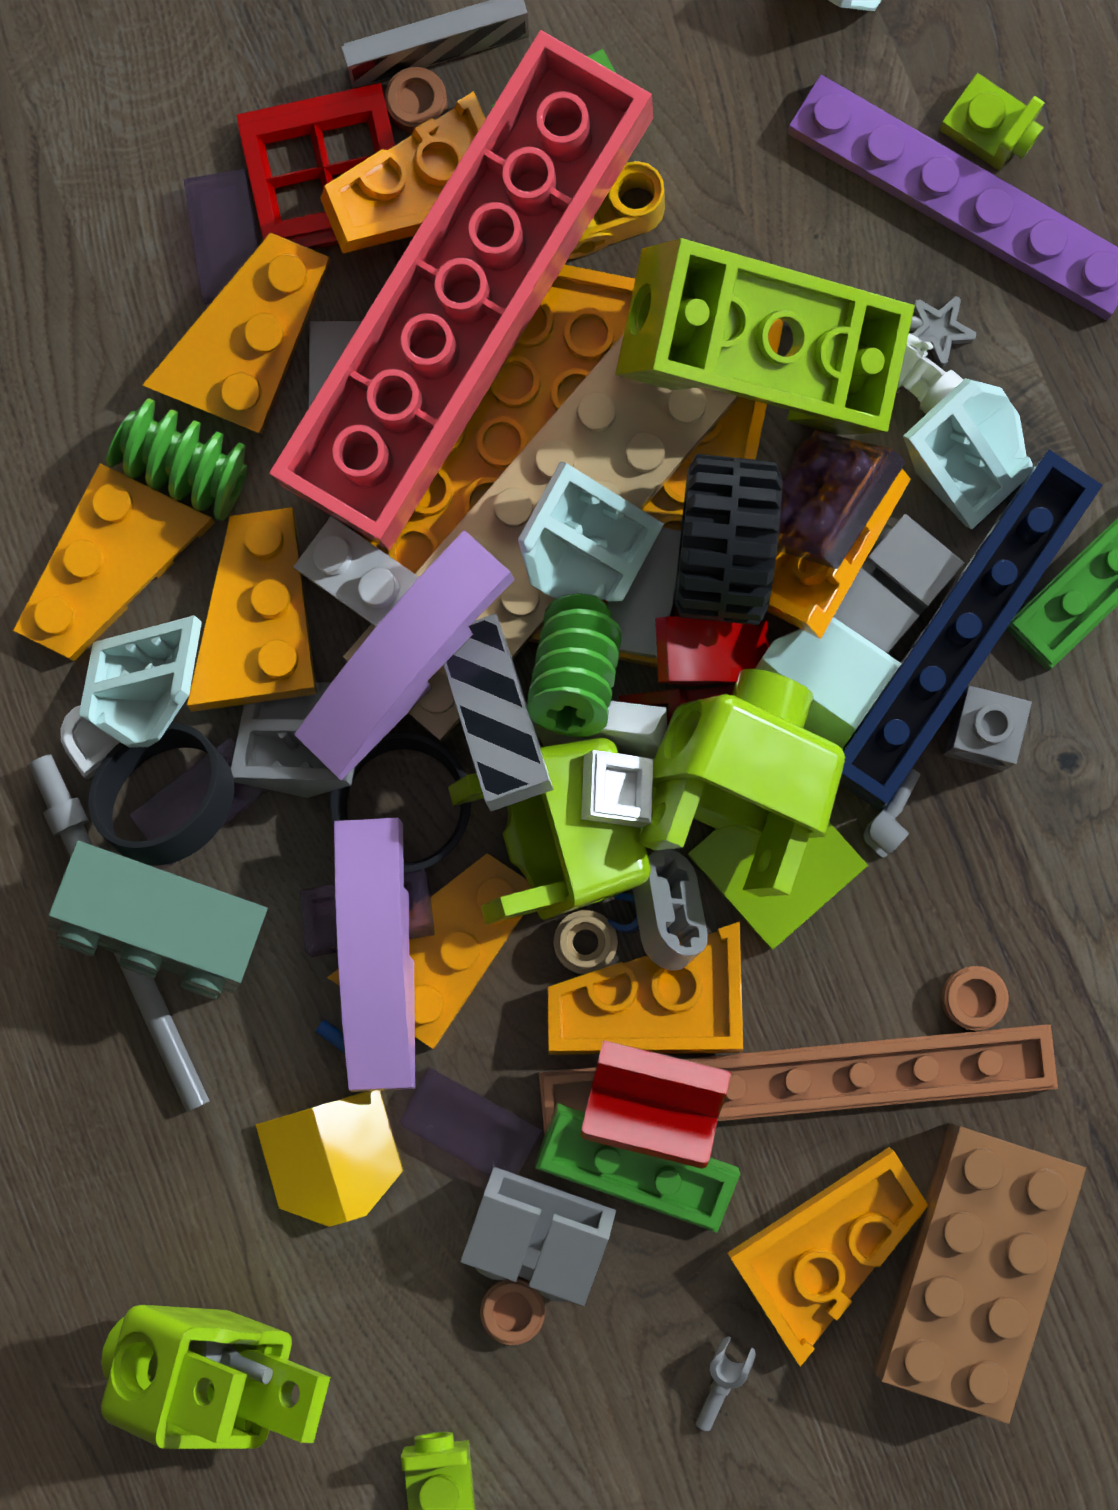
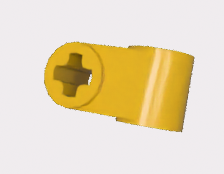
M640 161L627 162L568 259L593 254L610 244L647 233L656 228L663 219L665 211L664 184L658 170L648 163ZM632 188L646 189L653 196L652 201L647 206L639 209L628 208L622 204L620 199L626 191Z

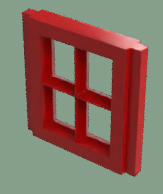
M381 83L236 114L263 241L270 233H273L312 250L339 244L326 211L282 220L275 188L320 178L322 189H324L326 184L333 181L332 175L345 173L372 156L367 155L329 164L323 131L368 122L375 153L381 149L389 150L394 147L395 142ZM310 134L317 167L272 176L265 144Z

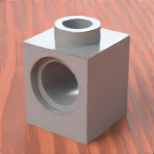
M969 685L954 706L942 755L1000 771H1005L1016 765L1032 701Z

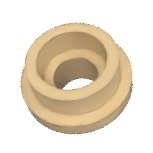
M591 910L573 912L560 922L555 931V953L559 961L567 969L575 973L587 974L605 968L616 954L618 940L615 928L608 923V919L598 912ZM589 930L597 936L598 947L593 953L583 955L575 950L573 939L579 931Z

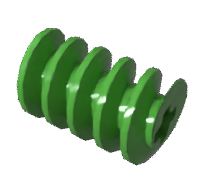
M148 398L137 411H131L121 423L109 447L106 465L115 467L123 461L125 475L135 479L146 471L145 479L147 485L154 489H160L169 482L168 491L170 497L176 500H182L192 492V506L199 511H205L215 502V518L219 521L225 520L235 507L247 480L248 466L244 464L246 445L239 442L228 455L221 453L223 434L218 431L205 444L198 442L201 423L195 420L182 433L176 431L178 412L170 409L160 422L153 420L156 401Z
M582 593L563 595L553 600L545 609L526 709L530 718L538 726L557 734L570 737H588L600 733L607 726L608 707L611 704L612 698L611 688L614 686L615 668L619 658L618 649L621 647L623 633L618 623L611 619L612 613L607 604L597 596Z

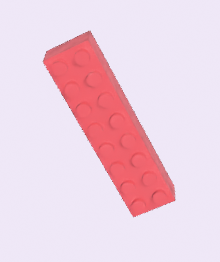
M539 31L269 474L283 488L385 549L391 550L654 119L652 94L544 31Z

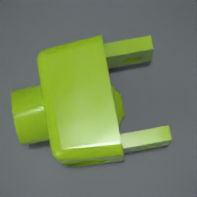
M743 669L739 672L732 695L723 694L683 703L677 707L653 760L652 786L656 787L657 790L652 801L651 824L643 827L638 843L654 851L683 848L693 818L716 829L729 825L749 829L760 834L761 838L743 890L758 897L790 895L808 839L824 837L826 835L845 764V754L841 747L803 729L814 698L813 693L804 685L783 675L759 669Z
M594 738L540 747L554 790L508 805L507 826L503 832L510 862L525 875L530 889L505 895L482 905L481 909L486 925L537 912L542 920H546L609 899L624 891L638 887L648 880L651 874V865L646 851L648 847L638 843L643 827L581 819L584 755L592 750L619 754L614 742L607 738ZM477 773L466 775L448 787L453 806L484 799ZM652 786V801H653L654 795H655L656 790H657V788H656V787H653V786Z
M137 1305L129 1309L126 1315L116 1323L109 1332L103 1347L101 1365L107 1383L101 1402V1414L109 1424L162 1449H255L265 1442L270 1430L299 1443H314L331 1377L289 1361L292 1346L290 1334L228 1310ZM201 1341L234 1344V1348L240 1356L273 1370L270 1382L268 1384L260 1383L247 1377L245 1373L201 1356ZM297 1384L299 1388V1399L297 1403L294 1404L292 1400V1390L294 1386Z

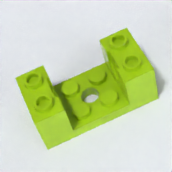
M679 238L645 247L641 250L615 375L669 390L705 387L788 409L787 421L839 435L888 432L915 305ZM777 319L786 322L793 333L792 347L785 356L775 353L768 340L769 329Z

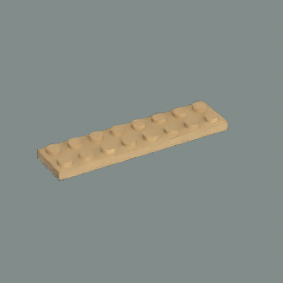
M622 335L415 574L420 577L463 530L469 533L505 566L514 578V581L476 619L497 614L513 660L542 627L545 609L555 600L530 585L518 538L560 461L569 464L643 510L737 401L739 396L705 387L669 390L616 376L615 372L623 339ZM371 624L343 656L346 662L350 660L374 630V625ZM444 665L428 680L432 689L407 713L440 742L460 722Z

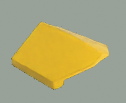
M365 1091L255 1124L279 1209L328 1227L367 1216L404 1171L381 1091Z

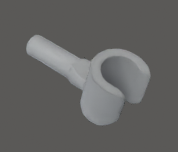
M914 769L910 770L889 803L884 806L883 810L863 831L865 842L882 858L892 853L909 834L895 818L903 811L920 777V773Z
M729 1336L721 1340L710 1363L709 1370L714 1380L711 1384L710 1393L696 1421V1426L704 1431L711 1430L725 1397L729 1395L731 1388H738L745 1383L755 1361L756 1353L754 1348H751L746 1361L743 1363H735L729 1360L725 1355V1350L731 1339Z
M201 1341V1356L245 1373L247 1377L260 1383L268 1384L270 1382L273 1370L240 1356L238 1352L234 1351V1344Z

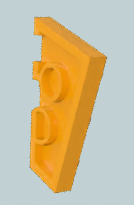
M474 91L458 100L455 108L438 119L430 118L414 128L411 136L389 150L381 149L324 186L320 199L342 253L411 237L416 234L485 121V116Z
M270 233L144 382L143 386L262 434L330 264V257Z
M862 449L779 543L767 612L819 639L822 638L911 480L897 462Z
M100 463L13 631L57 654L75 661L128 609L127 605L155 577L159 579L175 563L173 560L197 536L200 538L215 521L211 517Z
M292 507L233 515L229 518L187 703L191 712L317 694L303 575L293 567L300 558L296 516Z
M488 853L409 913V956L414 960L415 1037L432 1049H435L523 917L522 915L488 925L485 924L481 909L482 905L499 897L530 889L527 879ZM339 968L327 977L338 986H340Z
M740 922L719 928L717 932L708 934L705 949L681 970L670 971L661 968L646 955L626 963L619 962L549 986V1055L600 1054L603 1040L658 1054L742 1053Z
M888 1147L727 1254L801 1367L814 1351L813 1345L834 1319L838 1320L852 1303L850 1298L873 1269L883 1264L929 1205L894 1150Z

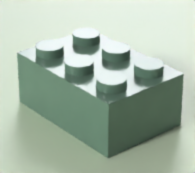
M77 840L49 913L48 930L58 933L56 943L62 947L89 956H94L97 947L121 955L118 965L127 970L156 978L159 969L182 976L181 988L204 997L217 999L218 995L222 994V991L232 994L241 984L268 908Z

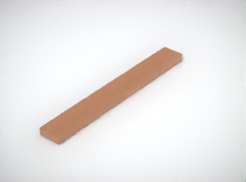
M1051 1024L682 1059L731 1071L727 1096L718 1121L1058 1089ZM596 1067L539 1072L544 1135L557 1103L585 1113Z

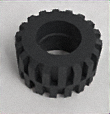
M696 454L691 462L686 481L675 587V605L681 618L759 625L765 616L772 591L781 512L782 478L776 462Z

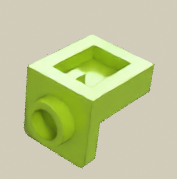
M977 72L943 120L939 131L998 171H1001L1012 154L1023 159L1041 134L1044 127L1035 121L1045 102L1034 96L1029 104L1025 105Z
M433 1432L415 1436V1446L404 1447L401 1454L402 1471H405L408 1510H475L469 1440L454 1441L452 1432Z

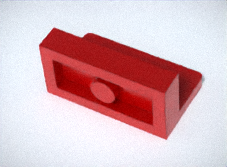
M603 1040L580 1135L584 1140L701 1169L706 1168L711 1156L718 1117L727 1096L731 1071Z

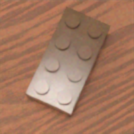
M952 1123L948 1124L925 1198L929 1206L919 1218L872 1370L882 1382L1007 1424L1010 1423L1087 1169L1086 1167Z

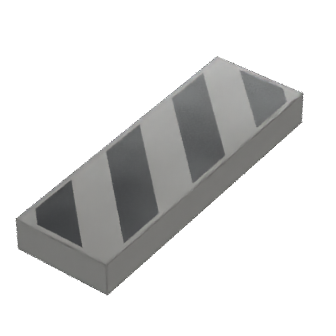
M489 0L345 43L341 47L352 88L355 89L392 78L395 74L406 68H426L529 37L528 12L524 0Z
M496 613L475 620L469 626L473 635L444 664L484 799L490 811L554 790L532 720L526 709L527 704L507 641Z

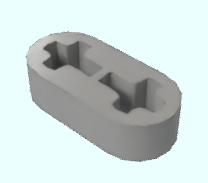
M671 849L656 850L648 856L651 865V874L644 884L632 889L641 942L646 954L658 966L670 971L681 970L693 961L707 945V928L698 880L691 863L679 852Z

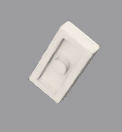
M332 516L293 566L303 576L375 627L419 578L416 574Z

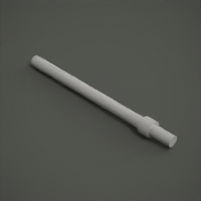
M51 754L28 764L29 769L48 808L43 812V815L53 837L61 836L71 858L77 840L93 845L84 827V824L89 822L79 798H71ZM114 953L119 964L121 955ZM120 966L186 1112L210 1102L154 978L135 973Z

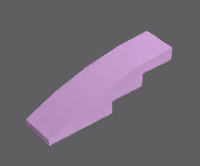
M463 530L413 583L369 634L328 686L294 735L331 772L342 780L432 689L428 680L473 635L469 626L514 581L511 572L469 533Z
M399 818L334 821L337 948L348 1088L351 1092L415 1089L414 960L409 956V892L404 888L403 823Z

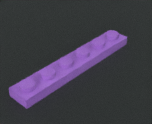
M822 74L819 76L790 123L788 135L1107 321L1118 306L1117 246Z

